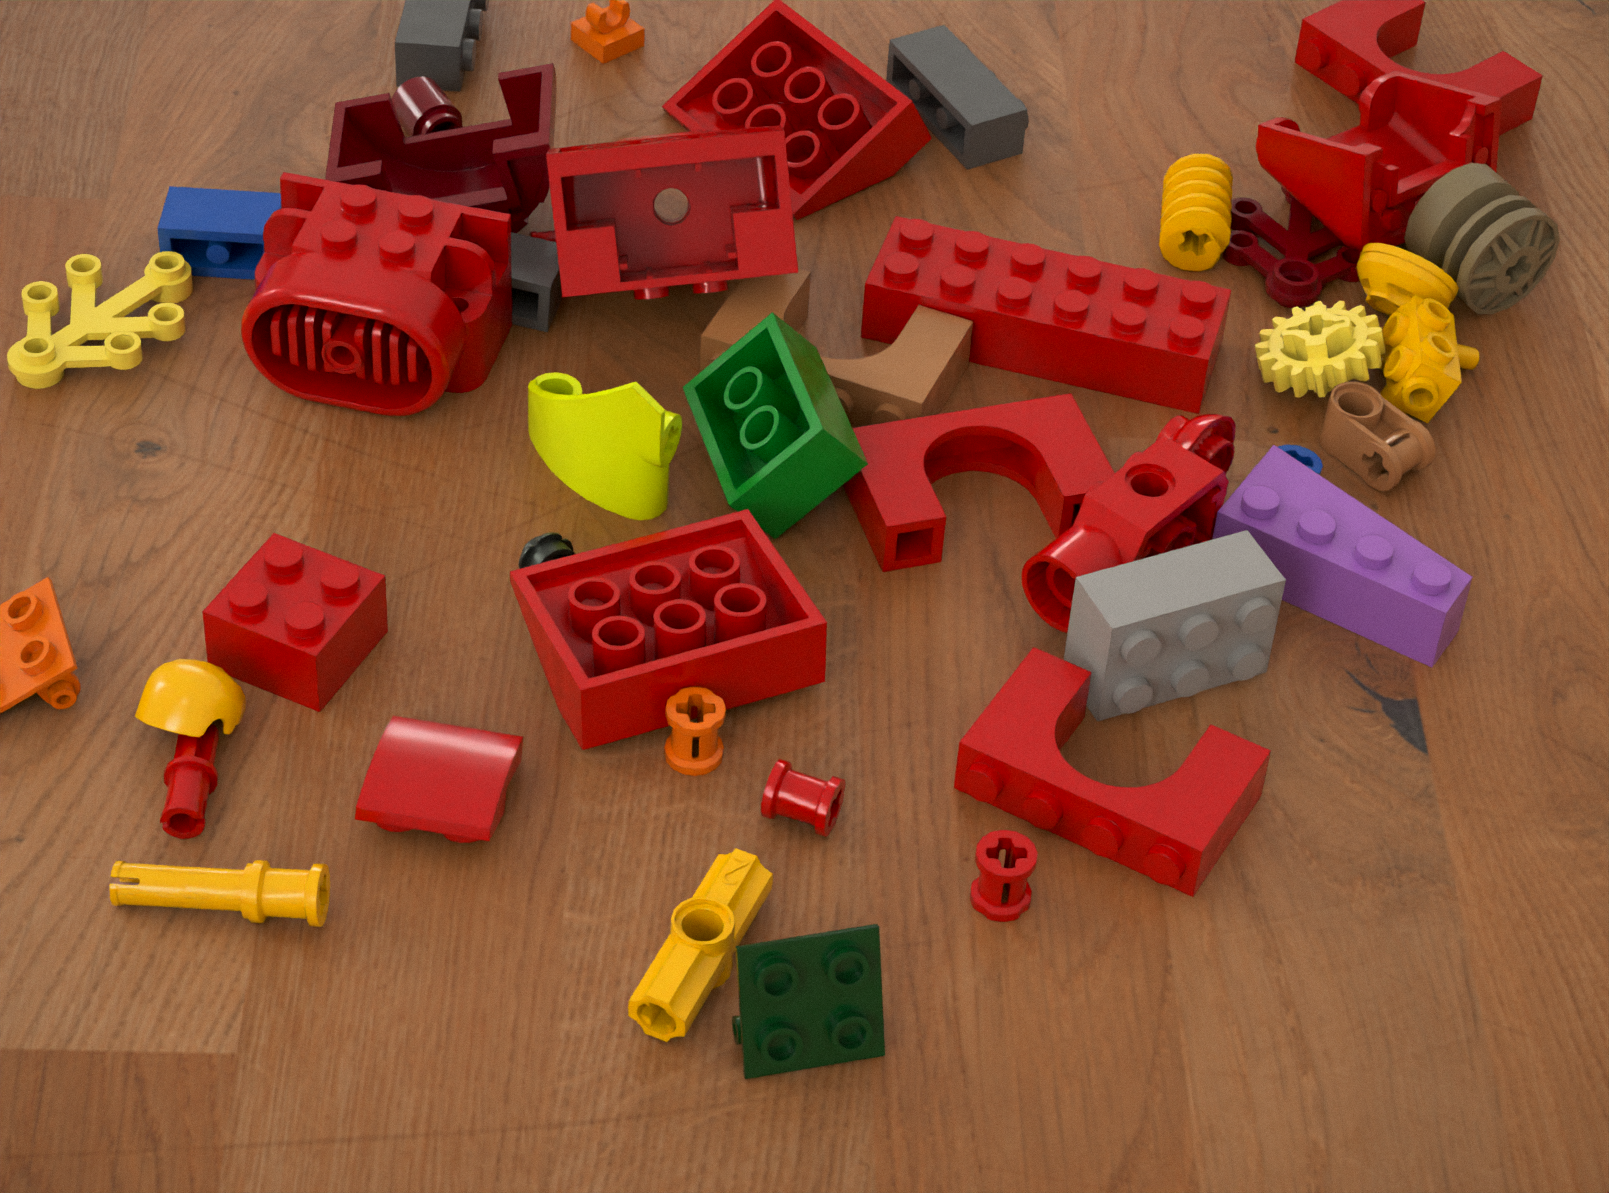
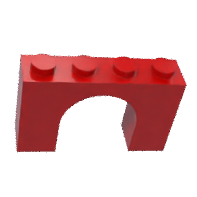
M1341 0L1302 19L1294 62L1358 105L1363 90L1372 81L1390 72L1399 71L1501 98L1499 136L1533 118L1543 75L1504 51L1463 71L1448 74H1431L1411 70L1390 59L1417 45L1426 3L1423 0Z
M1071 393L853 428L868 465L855 474L848 482L844 483L843 487L882 572L940 563L942 561L946 515L931 486L932 483L940 478L959 472L981 471L998 474L1014 480L1026 488L1035 498L1055 538H1057L1074 524L1082 500L1089 488L1098 481L1104 482L1114 474V471Z
M1033 647L960 740L954 788L978 801L988 803L1021 818L1037 828L1047 830L1089 849L1098 856L1106 857L1148 876L1160 884L1170 886L1194 897L1260 799L1271 750L1210 724L1180 768L1160 782L1141 787H1117L1094 781L1071 767L1060 753L1062 747L1085 718L1092 672Z

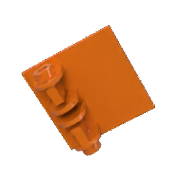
M47 577L25 591L15 594L0 605V714L35 693L56 709L71 707L76 702L81 690L79 679L73 673L78 667L52 580Z

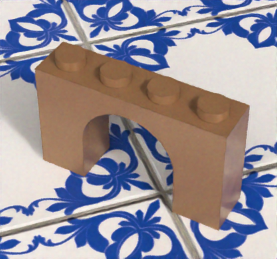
M798 268L799 273L741 279L701 334L699 373L772 312L798 332L808 318L811 272ZM918 305L895 342L880 353L858 359H835L820 355L852 428L940 414L969 366L973 321Z

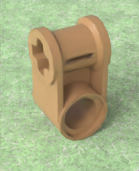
M1344 382L1338 384L1332 390L1319 437L1321 448L1328 455L1338 459L1362 477L1370 487L1377 491L1386 492L1397 486L1402 475L1409 470L1419 471L1432 464L1435 459L1436 448L1429 431L1420 422L1411 419L1384 399L1376 389L1360 382Z

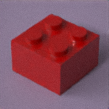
M273 533L202 611L207 662L221 667L230 677L321 712L388 632L385 575Z

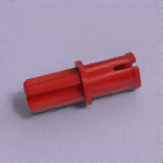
M210 725L201 737L178 734L174 759L167 764L163 774L164 783L168 790L160 823H163V830L170 836L179 839H190L197 837L205 828L208 797L215 791L219 780L218 771L214 767L219 740V731L215 725Z

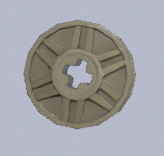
M1469 163L1455 168L1437 180L1418 201L1408 219L1404 237L1407 251L1432 262L1450 275L1458 285L1457 296L1477 314H1495L1512 307L1527 296L1544 278L1555 259L1560 241L1558 225L1549 216L1537 208L1525 196H1519V192L1487 164Z

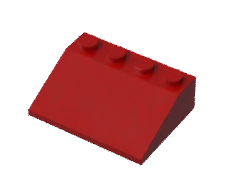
M774 0L662 105L665 113L687 131H721L761 126H781L785 132L792 212L796 220L893 176L932 139L911 99L781 0Z
M748 509L510 571V583L558 710L582 751L670 726L665 716L667 701L683 688H707L723 699L726 710L825 682L827 621ZM692 706L691 720L697 718V706Z

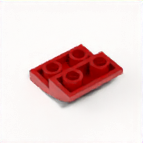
M393 716L379 741L368 768L356 805L355 820L373 822L378 827L392 832H405L416 829L441 833L448 840L459 843H472L478 840L490 841L505 813L507 787L522 760L523 736Z

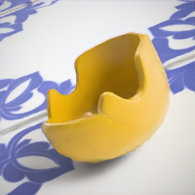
M177 659L158 666L150 674L135 717L147 725L191 737L203 736L213 721L221 719L224 724L223 732L229 735L243 718L246 710V697L241 687L221 667L196 659Z

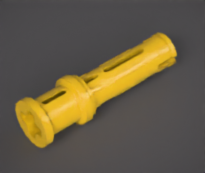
M118 860L115 861L112 867L110 877L120 878L122 883L139 884H110L109 886L110 900L113 906L139 905L241 911L243 918L249 919L251 923H264L267 917L307 919L309 926L315 927L324 925L330 899L329 868L327 864L321 863L313 864L310 870L271 868L268 860H254L253 863H247L244 870L126 863V861Z

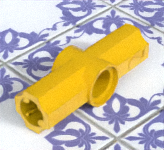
M737 848L729 854H718L693 897L681 902L674 909L671 917L670 934L628 1003L629 1017L642 1027L645 1034L665 1042L676 1036L685 1037L712 989L723 985L730 977L733 966V954L736 950L735 946L740 944L773 885V873L765 869L760 863L758 856Z

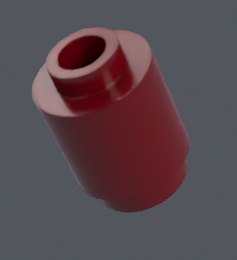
M420 76L405 81L392 96L401 127L409 137L463 127L462 116L459 110L439 85L429 77Z

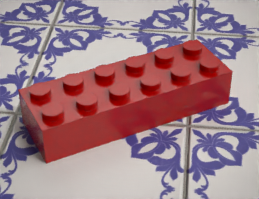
M895 216L865 282L861 338L893 344L918 305L973 321L969 362L1199 414L1222 345L1232 290L1212 286L1204 281H1190L1154 273L1145 268H1130L1103 262L1090 256H1076L1044 249L1031 243L1022 244L994 238L977 231H963L931 224L922 219H908Z

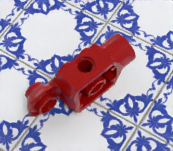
M1203 414L1189 420L1182 415H1177L1164 426L1155 443L1143 452L1138 451L1132 454L1120 470L1104 482L1098 481L1089 488L1082 500L1074 524L1028 559L1022 569L1021 578L1024 593L1034 611L1047 624L1059 631L1068 632L1076 577L1213 539L1217 512L1223 505L1229 484L1226 473L1232 464L1235 453L1233 443L1235 440L1236 424L1232 417L1219 414Z

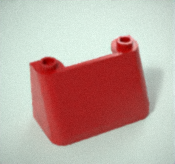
M1393 71L1378 77L1363 90L1359 99L1360 125L1324 139L1300 132L1296 122L1284 117H1277L1258 124V137L1256 140L1258 161L1272 178L1347 247L1361 252L1368 243H1383L1397 246L1405 242L1404 237L1408 219L1418 201L1437 180L1451 170L1469 163L1487 164L1497 172L1502 99Z

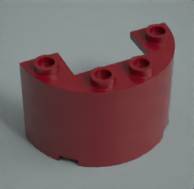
M554 63L498 74V81L511 119L406 138L390 93L335 102L325 180L351 185H366L373 189L410 196L420 195L431 200L511 214V232L518 233L528 224V217L537 208L539 203H544L550 188L546 153L549 149L554 148L557 95Z

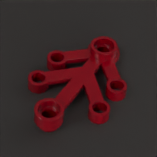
M1282 186L1281 190L1285 195L1286 201L1290 204L1288 230L1262 211L1261 204L1256 200L1246 197L1232 200L1230 228L1235 231H1231L1230 243L1222 253L1223 258L1232 265H1251L1266 277V293L1281 306L1287 308L1297 306L1301 308L1311 305L1320 298L1322 285L1338 278L1347 282L1360 281L1356 266L1361 252L1347 247L1327 227L1310 234L1312 213ZM1250 232L1258 234L1283 254L1285 258L1278 260L1258 245V238ZM1339 245L1345 246L1337 251L1336 257L1315 265L1308 261L1309 258Z

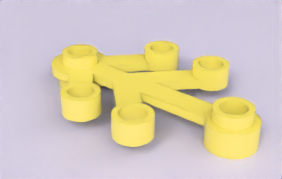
M159 252L151 257L149 264L144 270V277L96 307V290L103 282L101 262L97 257L89 254L71 257L65 265L67 283L72 289L70 324L51 335V317L56 315L60 309L58 290L55 285L45 281L28 284L21 293L24 313L28 316L27 337L16 342L9 349L7 362L9 370L16 376L20 384L35 389L47 388L58 383L63 378L66 368L111 366L115 369L127 370L138 366L143 358L140 338L173 341L185 333L184 310L174 303L187 299L193 292L191 266L177 252ZM151 299L160 303L149 310L148 316L125 317ZM87 340H105V346L80 345Z

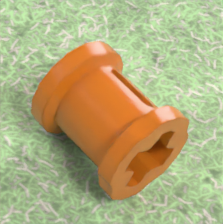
M683 688L667 701L665 716L668 724L672 727V732L666 739L664 756L667 764L673 770L683 775H705L716 770L722 763L724 746L721 738L718 736V728L724 724L726 707L723 699L707 688ZM692 706L698 707L697 723L691 722ZM693 740L699 741L697 757L692 756Z

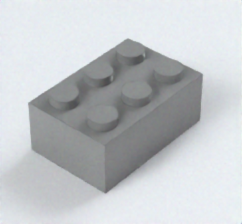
M1248 530L1078 576L1075 579L1063 660L1092 672L1086 706L1097 721L1121 714L1135 713L1145 707L1180 697L1193 696L1200 691L1238 680H1248L1256 675L1267 672L1286 579Z

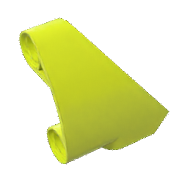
M558 372L545 373L531 380L528 385V432L539 456L549 469L566 486L605 510L634 520H650L660 516L668 505L669 466L677 450L682 431V417L680 414L665 410L636 381L604 391L582 394L580 382L568 374Z

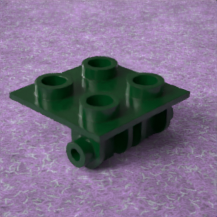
M878 924L735 946L740 1015L732 1016V1030L736 1044H742L743 1074L745 1079L885 1056L880 933Z

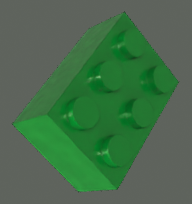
M773 312L682 387L729 506L737 512L748 509L762 530L774 539L801 520L808 512L868 465L817 348Z

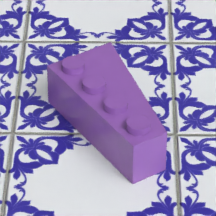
M1275 445L1270 448L1217 512L1213 539L1248 530L1286 579L1282 600L1431 668L1459 631L1473 577Z

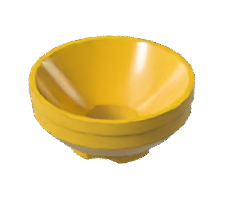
M1368 243L1363 247L1357 262L1356 269L1367 295L1366 302L1376 311L1388 316L1396 312L1401 305L1410 302L1414 295L1422 299L1431 298L1437 300L1448 309L1459 290L1457 283L1444 270L1423 257L1396 246L1383 243Z

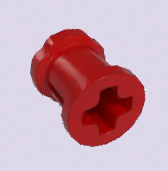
M779 759L771 770L764 789L761 815L769 819H775L777 815H782L813 825L815 834L826 837L834 827L841 810L846 786L845 779L833 776L829 781L793 770L791 762Z
M998 830L986 834L977 843L975 862L980 870V876L972 882L970 901L976 911L982 913L991 921H1014L1030 908L1032 891L1027 878L1036 869L1038 852L1034 843L1027 836L1016 831ZM1002 849L1006 850L1003 868L999 860V852ZM1004 884L1009 892L1008 900L1005 903L1001 902Z

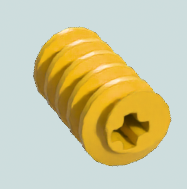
M1191 154L1182 157L1169 167L1164 176L1159 247L1163 257L1172 266L1185 271L1199 272L1213 268L1220 259V254L1230 243L1233 174L1230 167L1218 157L1209 154Z

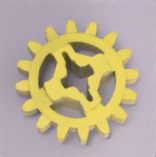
M1317 301L1313 306L1306 307V312L1296 306L1292 308L1293 317L1289 319L1274 317L1272 319L1274 329H1262L1259 332L1261 342L1255 344L1259 370H1261L1263 381L1265 383L1274 382L1275 391L1278 393L1293 387L1295 397L1298 398L1305 395L1308 390H1314V393H1317L1319 398L1325 397L1327 392L1332 391L1335 386L1352 379L1366 382L1369 379L1368 369L1380 368L1382 365L1380 355L1386 353L1382 327H1379L1378 317L1375 314L1366 316L1365 307L1362 305L1347 311L1345 301H1338L1332 308H1326V305H1323L1321 301Z

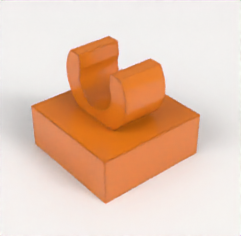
M609 0L610 5L603 9L592 2L588 4L584 17L571 22V41L602 64L644 46L645 28L629 18L630 6L625 0Z

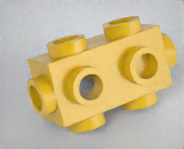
M1414 295L1410 302L1401 305L1388 318L1382 329L1386 353L1380 355L1382 361L1380 368L1386 377V385L1381 390L1380 395L1403 413L1410 414L1429 423L1462 383L1460 368L1473 370L1477 366L1479 352L1474 347L1457 344L1454 314L1450 313L1442 303L1431 298L1422 299Z

